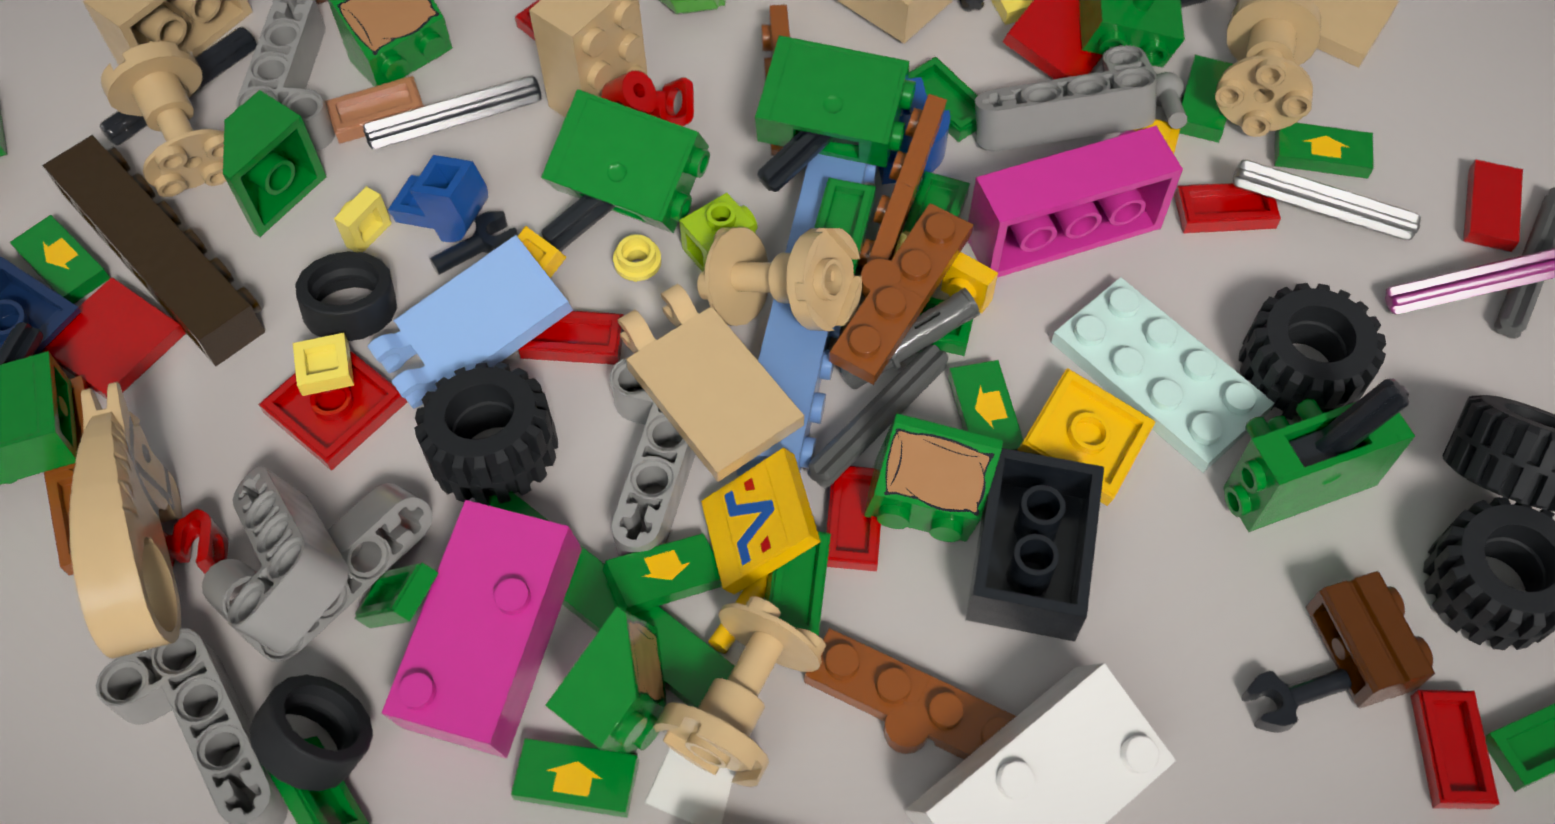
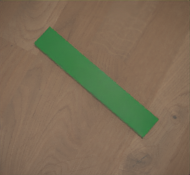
M512 491L509 492L511 501L501 504L497 495L489 496L488 506L549 521ZM582 547L562 605L598 633L618 604L602 571L604 563ZM657 606L634 613V615L649 621L657 627L665 687L688 706L694 708L700 706L714 679H728L735 666L662 608Z

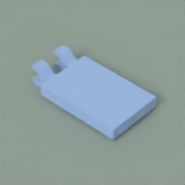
M514 235L393 320L401 331L394 334L381 335L372 340L367 347L389 374L401 368L408 359L418 354L425 366L405 370L392 380L400 395L406 398L414 409L423 404L421 399L427 391L435 392L437 390L435 383L441 378L450 379L455 376V370L465 367L466 371L475 369V365L478 363L487 362L488 367L496 366L497 363L506 359L572 312L573 309L517 235Z

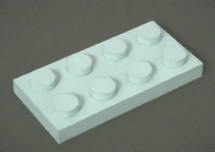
M1122 277L1053 334L1051 343L1111 395L1156 421L1152 430L1202 473L1247 433L1245 426L1249 420L1255 417H1265L1274 405V402L1268 399L1265 394Z

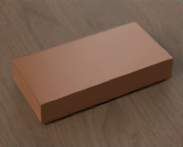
M413 76L325 101L339 144L365 137L363 125L367 122L423 107Z

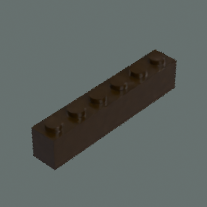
M91 135L42 165L66 200L172 319L181 325L189 338L215 367L265 333L256 316L257 313L262 311V308L254 296L244 286L236 290L231 285L235 280L221 260L215 257L209 261L204 256L208 251L199 237L190 228L184 232L178 228L182 223L173 209L164 200L158 204L152 200L156 195L150 185L139 173L132 177L127 173L131 168L114 146L106 150Z

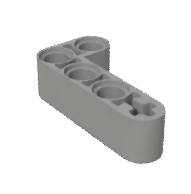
M273 0L239 92L236 107L238 108L256 92L261 90L302 117L313 146L318 151L326 148L335 138L331 118L321 95L316 91L306 89L325 34V25L315 0Z
M1123 45L1110 48L1103 54V72L985 91L975 99L977 142L985 150L1002 151L1147 127L1156 119V73L1141 48Z
M626 358L616 363L610 373L615 407L623 418L645 424L612 519L611 529L619 557L634 552L649 551L655 546L667 543L696 455L644 389L637 392L627 391L632 387H641V385L629 372ZM666 441L679 442L677 446L672 448H662L659 446ZM652 485L665 487L663 491L657 494L643 492V490ZM641 518L645 521L647 533H640L642 528Z
M261 466L255 468L244 477L238 485L232 501L262 567L233 600L229 608L227 620L231 627L276 653H285L302 639L337 599L346 585L349 569L308 496Z
M381 484L371 490L327 530L348 565V580L337 599L291 650L285 653H276L240 631H236L262 656L270 661L280 662L292 658L425 536L432 523V511L429 504L397 484ZM363 542L359 553L351 558L354 549ZM231 558L217 562L206 572L202 582L203 595L227 622L229 608L233 600H229L231 593L239 585L247 584L256 572L241 560Z
M179 628L180 635L175 643L119 657L104 667L96 683L97 696L125 721L132 724H146L173 710L216 809L229 824L284 823L288 807L269 773L261 765L251 748L249 733L251 723L221 659L196 632L190 629ZM196 654L195 659L188 667L179 670L183 660ZM141 683V687L138 690V692L131 698L125 700L126 694L129 692V690L135 685ZM218 699L214 710L208 715L199 718L200 711L204 705ZM240 746L239 754L230 764L220 766L224 754L229 749ZM244 787H248L258 795L253 799L255 806L253 811L247 794L241 790Z

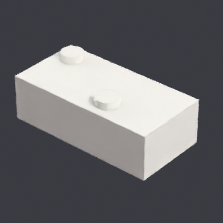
M1105 663L1080 666L1072 669L914 801L904 812L913 824H1105L1176 760Z

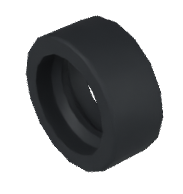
M347 251L329 254L313 261L307 266L295 283L296 298L303 322L311 333L319 337L344 333L348 341L367 338L380 332L390 323L397 310L390 269L381 259L367 253ZM355 287L372 291L368 296L354 303L332 305L321 302L328 295L341 289Z
M307 674L288 677L274 687L256 712L249 728L251 748L261 765L278 780L297 789L322 791L337 787L350 775L368 752L373 737L370 717L361 702L345 687L327 678ZM286 715L304 716L318 723L330 734L337 746V751L321 749L306 742L293 730Z

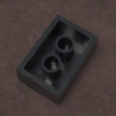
M1002 448L982 513L966 621L1076 641L1088 612L1104 474L1103 466Z

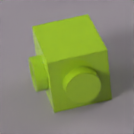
M727 192L679 220L682 249L701 271L705 270L708 252L714 242L715 234L720 228L746 227L755 234L758 229L757 221L749 208L745 205L739 206Z

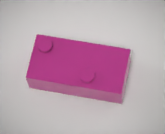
M1152 126L1138 131H1126L1114 138L978 176L975 179L968 222L974 224L968 243L977 261L998 272V277L1161 229L1183 168L1158 127Z
M465 500L437 570L439 574L431 585L381 714L402 729L507 759L582 550L570 527Z

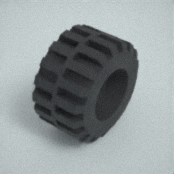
M1308 283L1296 284L1293 291L1288 287L1278 290L1274 298L1269 296L1263 303L1242 343L1243 346L1239 352V361L1243 363L1240 368L1241 376L1246 380H1251L1250 383L1274 402L1271 410L1274 407L1282 410L1281 416H1285L1290 420H1293L1294 416L1298 415L1296 412L1297 405L1306 399H1314L1323 413L1357 402L1379 372L1386 353L1382 351L1386 346L1385 335L1377 333L1381 327L1377 317H1369L1366 314L1369 307L1362 301L1353 302L1349 299L1351 294L1340 289L1339 293L1330 291V285L1318 283L1316 289L1310 288ZM1293 344L1310 346L1322 353L1329 362H1319L1310 359L1299 352Z
M486 362L478 363L475 365V369L467 371L465 367L454 371L455 376L447 379L443 377L436 382L437 390L435 392L427 391L421 399L424 407L418 408L416 411L415 420L417 426L414 429L435 481H438L440 488L447 495L454 493L456 500L461 502L474 498L476 503L484 505L489 504V496L497 495L501 504L511 501L509 492L512 491L514 494L519 492L523 496L532 490L530 484L533 481L541 483L547 476L545 467L553 466L557 458L554 449L558 448V437L545 393H543L541 385L535 378L529 379L528 373L519 367L511 371L509 364L497 363L495 367H488ZM499 427L503 428L501 431L492 436L482 439H472L474 436L485 430Z
M1492 395L1469 396L1442 455L1443 460L1459 475L1486 490L1525 505L1555 511V414L1503 397Z
M1495 497L1489 504L1485 500L1474 503L1468 510H1464L1440 535L1428 551L1430 556L1424 561L1423 572L1430 575L1424 582L1426 594H1433L1437 598L1432 604L1437 614L1446 613L1451 619L1447 624L1456 633L1464 629L1469 633L1468 640L1478 645H1481L1485 640H1489L1492 649L1506 650L1510 645H1513L1516 650L1528 648L1534 642H1541L1555 631V520L1552 519L1555 513L1544 509L1537 511L1532 509V506L1515 502L1512 505L1508 498ZM1486 557L1498 559L1509 565L1521 578L1525 591L1514 589L1502 582L1490 569Z

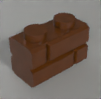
M1375 571L1356 577L1351 581L1346 580L1324 587L1317 592L1306 606L1337 669L1343 668L1348 673L1351 679V689H1349V692L1358 708L1382 702L1387 698L1391 699L1413 692L1435 674L1432 668L1433 655L1429 645L1422 637L1413 634L1404 617L1405 605L1400 593L1394 587L1386 585L1380 572Z

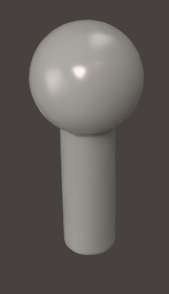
M1159 73L1156 75V105L1163 107L1170 127L1180 129L1187 123V116L1181 103L1184 95V83L1175 73Z

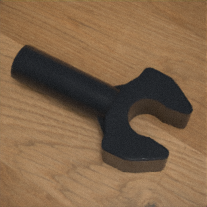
M503 211L485 212L475 218L476 230L473 236L429 258L436 273L440 275L482 252L489 254L514 235L518 236L517 229L512 228L504 231L501 235L492 236L508 226L506 216Z
M1339 668L1306 680L1287 684L1278 678L1274 671H1267L1259 674L1253 680L1241 699L1247 702L1263 696L1271 698L1276 703L1277 711H1270L1262 715L1256 721L1255 727L1269 732L1280 733L1290 730L1297 723L1296 710L1298 706L1351 689V679L1343 668Z

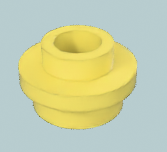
M644 235L625 237L620 241L613 254V264L616 272L622 278L630 281H643L651 278L660 269L662 261L658 246ZM636 259H641V260H643V261H640V262H632L633 260H636Z

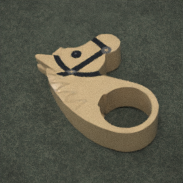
M118 382L108 384L107 406L105 409H102L91 388L81 391L84 432L75 461L69 513L71 559L83 616L97 647L105 656L111 659L175 643L179 638V628H181L179 593L161 523L182 517L180 494L171 473L151 451L139 424L140 419L128 410Z

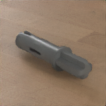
M962 288L945 301L920 314L882 373L892 367L895 370H899L902 361L938 341L964 323L979 316L978 305L966 288ZM839 367L842 377L852 389H858L867 383L865 380Z

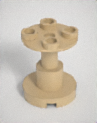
M1240 0L1232 11L1231 19L1227 26V45L1231 54L1238 61L1224 71L1217 84L1215 99L1222 114L1232 123L1241 126L1243 132L1249 136L1261 137L1269 131L1289 127L1309 114L1312 109L1313 83L1308 73L1300 66L1312 57L1320 43L1322 17L1318 7L1312 0Z
M156 41L141 44L123 52L122 56L125 62L118 65L115 70H113L109 63L102 73L101 86L110 105L122 114L143 116L147 126L152 130L161 131L166 140L165 143L158 146L148 156L143 165L144 177L149 184L156 188L158 195L172 197L178 195L183 190L195 188L205 183L209 186L225 183L226 179L223 175L224 131L214 129L193 131L189 122L194 114L189 98L197 91L202 82V71L193 53L189 49H187V52L180 51L177 44L173 42Z
M746 227L720 228L716 232L714 242L708 252L705 270L698 276L697 290L700 297L708 300L710 307L712 306L725 323L730 326L746 325L757 317L764 306L767 294L771 293L777 302L790 304L794 317L804 328L812 331H835L833 327L845 326L852 319L858 307L862 291V276H854L852 259L860 260V256L854 240L843 229L810 228L798 238L791 253H780L772 262H768L765 247L752 230Z
M755 596L750 597L746 605L738 603L725 604L718 614L721 624L736 640L746 646L728 679H714L698 708L682 703H668L654 725L656 732L668 730L663 741L680 756L713 775H716L719 768L736 771L731 782L746 787L757 786L769 764L767 754L749 737L765 709V705L758 698V695L772 669L777 663L783 667L802 672H814L819 669L822 663L821 655L826 647L825 642L818 635L806 629H795L779 619L781 613L775 605Z

